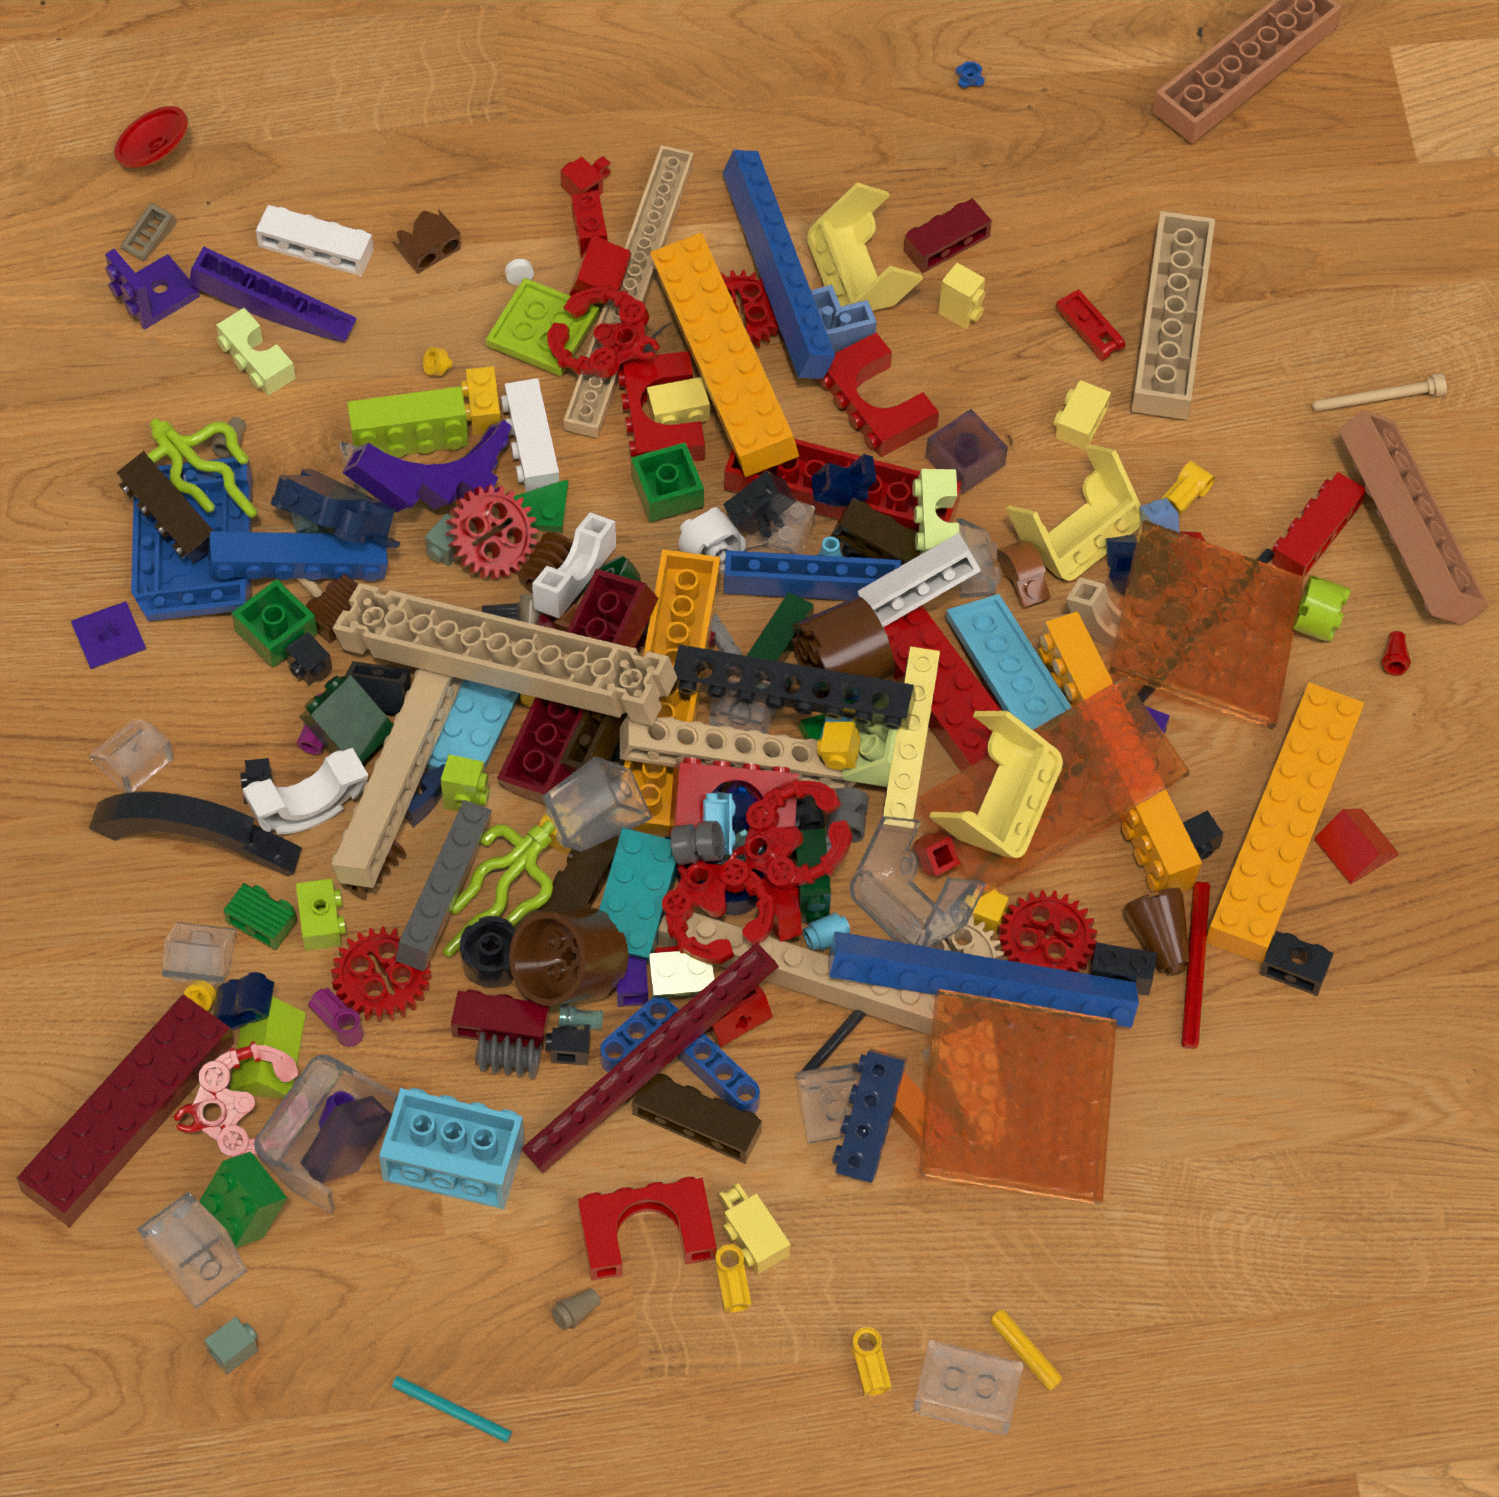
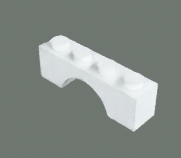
M591 512L585 517L575 530L571 550L561 567L554 569L546 566L532 583L534 610L560 619L590 581L595 570L601 567L616 548L615 521Z

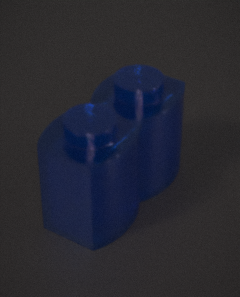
M251 972L239 980H228V982L221 984L217 989L213 1016L229 1026L231 1030L243 1028L248 1023H256L267 1019L270 1013L275 982L267 979L266 975L259 972Z

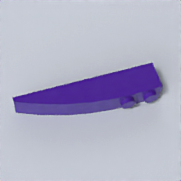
M204 246L191 268L188 285L237 308H245L249 313L299 331L345 342L357 320L354 316Z

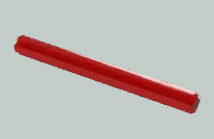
M1201 881L1195 882L1193 887L1189 940L1190 963L1187 966L1182 1046L1190 1049H1196L1199 1044L1211 887L1208 882Z

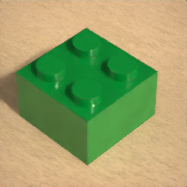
M686 442L631 457V477L649 522L704 507V486Z
M278 579L274 580L232 612L235 631L272 668L286 658L285 647L307 632L313 637L318 634L315 615Z
M250 1151L222 1161L200 1198L199 1203L236 1249L264 1238L286 1202L287 1197Z

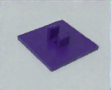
M126 601L71 621L90 669L146 650V646Z

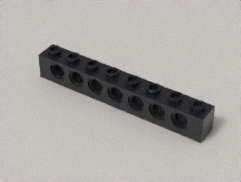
M680 644L674 664V671L677 676L674 686L680 692L686 694H695L697 691L707 693L709 697L715 699H724L726 696L736 698L738 702L744 704H753L755 701L765 703L767 707L773 709H782L784 706L795 708L796 712L802 714H812V712L824 713V716L836 720L847 717L853 718L855 722L869 725L871 722L882 723L884 727L893 730H899L901 727L909 728L916 698L913 684ZM709 669L713 671L708 678L698 677L703 670ZM738 674L742 676L741 680L737 683L727 682L732 675ZM767 679L771 681L770 685L766 688L756 687L761 680ZM796 684L800 686L796 693L790 694L786 692L790 685ZM825 689L830 691L829 695L823 699L815 697L819 690ZM849 695L859 696L858 701L853 704L844 702L845 698ZM878 700H887L889 702L883 709L874 707Z

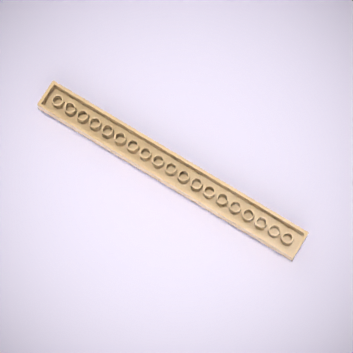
M662 145L660 146L625 248L630 250L632 254L619 292L621 290L628 291L631 296L636 300L642 301L644 304L656 273L650 252L665 246L694 164L693 152ZM608 300L604 304L598 324H617L622 322L619 316L620 309L614 306L613 301ZM594 335L586 355L587 358H590V355L596 349L603 347L597 342ZM620 364L618 370H622V364ZM618 371L608 378H599L597 375H579L563 420L565 431L594 438L599 437L618 382Z

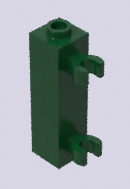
M788 592L746 656L785 662L794 649L792 639L797 637L792 625L813 616L814 604ZM736 674V683L741 680V675ZM767 679L761 680L756 687L766 688L770 685L771 681ZM791 685L786 689V692L789 691Z

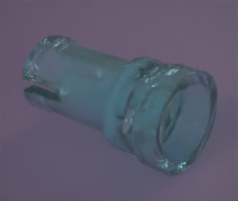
M561 1004L558 1028L562 1026L584 1028V1024H590L591 1029L601 1031L603 1011L576 1009L575 1006Z

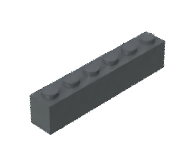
M463 800L401 936L396 955L397 962L425 971L479 851L482 837L488 830L491 809Z

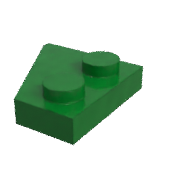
M562 480L513 497L514 500L521 497L524 498L521 504L522 508L531 507L530 511L526 514L527 517L536 518L534 522L530 523L531 528L544 532L563 533L569 488L568 480ZM510 518L505 521V527L512 522Z

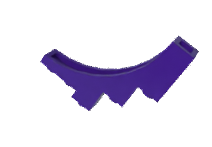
M503 419L489 426L478 444L464 457L444 464L426 465L408 462L391 456L368 442L353 451L342 473L381 502L395 508L396 513L406 508H412L418 499H421L436 510L444 505H450L457 496L465 499L464 493L468 491L474 493V489L479 486L483 490L488 485H492L494 488L499 477L491 471L498 463L496 458L499 452L509 441L508 434L512 425Z

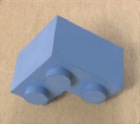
M832 285L811 290L834 352L843 350L876 332L877 322L868 300L841 307Z

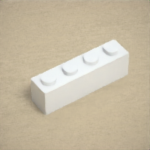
M268 205L256 229L258 247L358 276L363 275L374 251L372 234L360 229L355 230L344 227L336 222L316 219L311 215L295 213L283 207Z
M538 378L504 384L505 395L500 396L503 413L508 412L509 419H505V421L512 425L508 436L513 435L515 442L510 443L513 459H518L520 466H516L518 483L523 482L525 492L559 482L558 465Z
M957 533L857 592L860 597L868 602L882 626L885 627L977 574L981 569L961 534Z

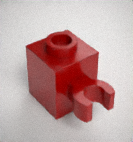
M581 156L575 161L567 163L560 170L561 187L570 196L571 194L599 191V195L603 194V179L611 174V171L607 168L611 165V162L602 156L591 165Z

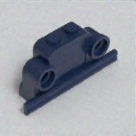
M302 469L300 475L279 476L276 491L271 500V505L294 512L319 525L334 528L333 535L345 541L364 543L367 537L388 548L399 547V541L388 537L395 508L313 469Z

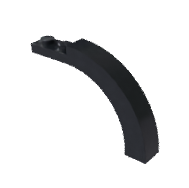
M129 792L105 798L97 803L89 829L114 841L123 836L138 832H170L193 836L229 848L287 877L294 874L302 848L276 834L263 830L261 827L253 824L255 818L207 800L164 792Z

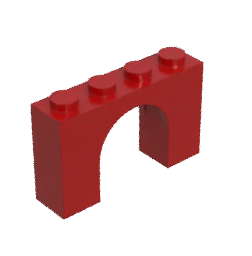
M875 332L835 353V358L825 377L818 380L825 390L828 389L833 395L837 407L841 410L844 409L853 428L859 429L864 435L867 446L871 450H875L881 458L938 427L939 411L924 392L897 406L889 408L870 405L860 397L857 389L863 382L891 368L892 351L879 334Z
M689 351L658 354L649 359L637 358L635 360H628L622 363V370H618L619 387H624L625 393L621 394L623 411L628 410L629 417H625L626 434H632L633 441H628L630 458L686 442L693 462L705 461V440L701 421L665 425L651 420L642 410L647 402V387L693 379Z
M683 758V762L674 765L669 837H671L672 829L676 825L693 824L697 827L698 823L705 822L703 821V799H706V793H712L720 784H740L749 789L758 802L772 792L774 788L779 787L781 789L792 784V780L798 779L799 774L790 773V768L774 766L772 771L760 770L761 765L743 764L742 768L731 767V762L713 761V765L701 764V759ZM797 795L786 799L787 806L780 807L777 810L779 813L777 827L795 826Z
M688 1176L680 1178L677 1182L667 1184L653 1182L644 1188L638 1189L623 1187L617 1189L614 1193L602 1195L601 1193L594 1192L579 1198L578 1212L591 1281L623 1276L622 1260L617 1238L618 1231L629 1217L645 1211L663 1214L675 1224L680 1235L685 1265L715 1260L717 1246L703 1177L695 1179V1177Z

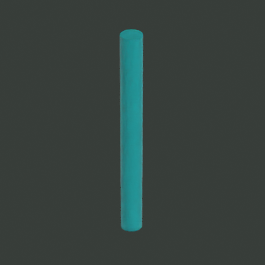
M397 1376L392 1384V1388L505 1443H508L513 1431L400 1376Z

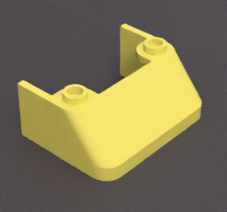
M856 183L810 227L807 242L824 286H833L840 306L868 300L872 311L894 306L923 280L921 274L889 266L882 274L877 276L865 243L873 236L876 228L872 213L890 195L887 191L861 183Z
M1087 444L1084 447L1095 470L1083 483V494L1087 503L1049 533L1042 524L1037 512L1011 505L1005 508L1020 540L1032 543L1037 549L1044 565L1060 579L1068 581L1076 579L1107 554L1106 538L1131 535L1141 526V504L1117 451L1114 449Z
M975 711L973 717L993 731L988 742V752L990 757L999 764V767L978 815L971 811H962L960 813L931 812L929 818L962 842L1004 857L1019 858L1028 849L1061 772L1062 756L1055 747L1009 711Z

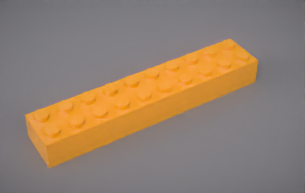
M702 232L651 251L650 255L657 277L744 476H750L799 457L792 431Z
M662 549L655 587V594L659 599L650 616L643 657L647 651L669 656L674 668L679 644L708 649L721 575L720 557ZM704 670L700 672L698 677L703 678ZM673 685L667 697H659L662 708L657 717H672L678 721L685 722L696 721L701 692L696 691L695 694H686L680 692ZM625 760L615 813V823L630 830L671 840V837H669L674 767Z
M1078 611L1046 621L1043 633L1040 636L1041 640L1037 654L1077 715L1076 723L1073 724L1075 736L1078 739H1082L1085 745L1086 758L1090 764H1094L1098 772V783L1102 789H1106L1110 797L1111 810L1115 815L1118 814L1122 821L1123 834L1127 840H1131L1135 848V859L1140 866L1143 865L1147 873L1146 878L1149 888L1152 891H1156L1157 895H1159L1158 891L1163 889L1180 888L1182 892L1193 889L1202 861Z
M1308 682L1211 922L1206 943L1263 964L1360 720L1365 702Z

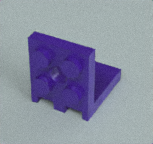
M115 249L105 253L107 262L105 271L111 281L108 283L112 294L116 298L120 297L128 313L131 316L137 317L144 330L200 297L199 290L188 285L189 278L168 254L135 273ZM162 285L168 287V289L162 293L154 291V289L157 286Z

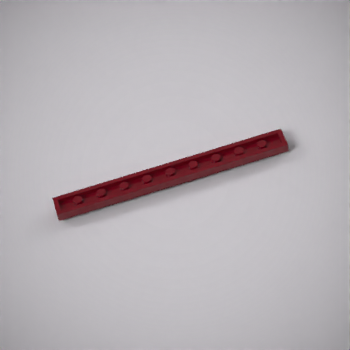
M756 942L521 1148L542 1173L548 1170L779 967L776 961Z

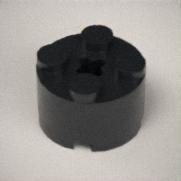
M485 916L471 926L469 924L464 929L460 938L462 968L469 981L484 987H506L512 983L514 978L510 968L509 952L516 929L508 920L498 916Z

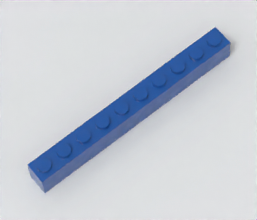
M733 150L722 174L797 377L823 379L835 358V353L758 151Z
M836 931L834 932L828 956L829 977L1129 1028H1132L1139 1005L1136 982Z

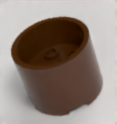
M857 596L792 625L793 630L797 634V637L792 639L799 665L884 680L894 677L895 662L888 637L876 613L862 597ZM825 689L819 690L816 696L819 699H823L829 695L830 691Z
M595 908L548 911L533 914L519 925L511 941L509 961L514 981L527 998L541 1005H560L605 998L610 995L609 993L626 974L628 946L624 933L619 932L616 925L608 917L609 914Z

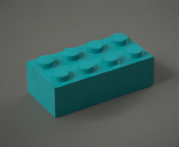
M622 828L599 910L609 914L608 917L616 925L619 932L624 933L628 946V957L646 959V965L650 966L649 954L654 953V949L657 948L658 928L664 916L662 900L669 891L673 890L678 873L677 863L672 853L670 839Z

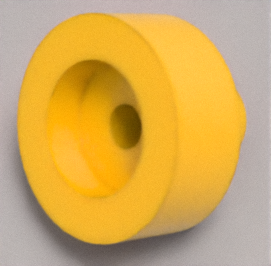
M430 347L423 357V369L428 375L442 376L453 365L452 359L448 357L447 351L443 348Z
M204 980L192 982L184 991V995L207 1011L215 1004L217 999L214 987Z

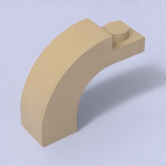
M1079 577L1066 598L1071 613L1078 611L1089 635L1106 647L1123 655L1131 657L1133 652H1138L1155 657L1168 636L1166 628L1133 619L1121 612L1110 600L1105 584Z

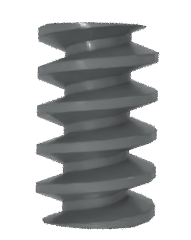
M481 1032L477 1044L475 1065L479 1063L480 1071L486 1072L491 1064L494 1074H498L503 1066L507 1076H510L514 1068H516L518 1077H523L528 1069L530 1079H535L541 1062L542 1043L536 1049L534 1040L530 1039L527 1046L523 1047L521 1037H518L515 1044L511 1045L509 1036L506 1035L500 1044L498 1043L497 1034H493L490 1041L486 1042L485 1034Z

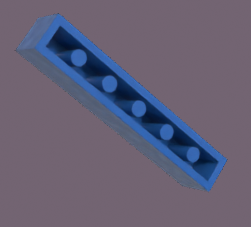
M210 532L209 577L221 579L247 577L249 579L277 578L287 580L290 578H306L308 580H318L320 578L339 579L343 574H346L351 579H365L367 581L385 579L387 569L386 546L367 537L364 543H353L334 536L333 533Z
M726 550L724 593L785 597L790 592L800 598L850 600L859 596L857 591L899 568L901 560Z

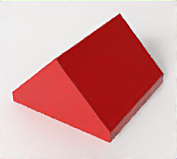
M592 235L582 255L568 295L572 296L582 290L593 287H604L607 284L611 285L613 290L619 291L632 254L630 250Z
M1342 809L1314 838V841L1350 885L1394 859L1399 854L1363 809Z

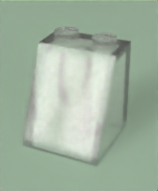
M596 756L542 796L547 807L546 813L554 823L557 831L556 837L560 844L580 852L621 834L622 828L632 829L652 819L631 769Z
M190 1192L184 1194L137 1228L148 1251L195 1309L247 1272L227 1230Z

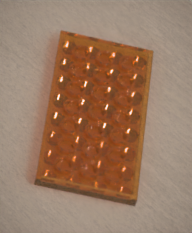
M1125 677L1033 730L1060 752L1063 764L1028 849L1023 856L1019 858L1004 857L962 842L932 820L941 835L951 837L955 847L953 851L981 897L1189 776V769ZM989 755L919 796V802L929 816L931 812L960 813L962 811H971L978 815L999 764Z

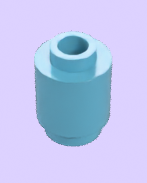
M835 912L809 923L808 927L803 929V935L810 950L815 951L818 949L823 951L831 947L835 931L850 933V926L844 916L840 917Z

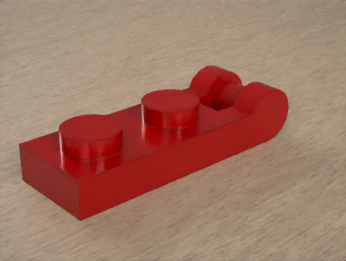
M1079 289L1056 302V309L1093 349L1095 356L1100 361L1109 358L1110 353L1114 351L1119 352L1126 347L1123 337ZM1106 337L1109 342L1104 344L1101 339Z

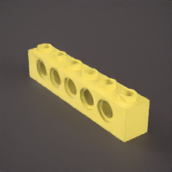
M910 647L905 683L914 685L916 698L909 728L901 727L896 733L882 828L912 832L940 651Z

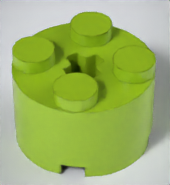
M1310 575L1303 589L1305 592L1302 599H1299L1294 614L1292 630L1331 642L1335 630L1339 629L1344 613L1340 611L1342 605L1346 604L1351 589Z

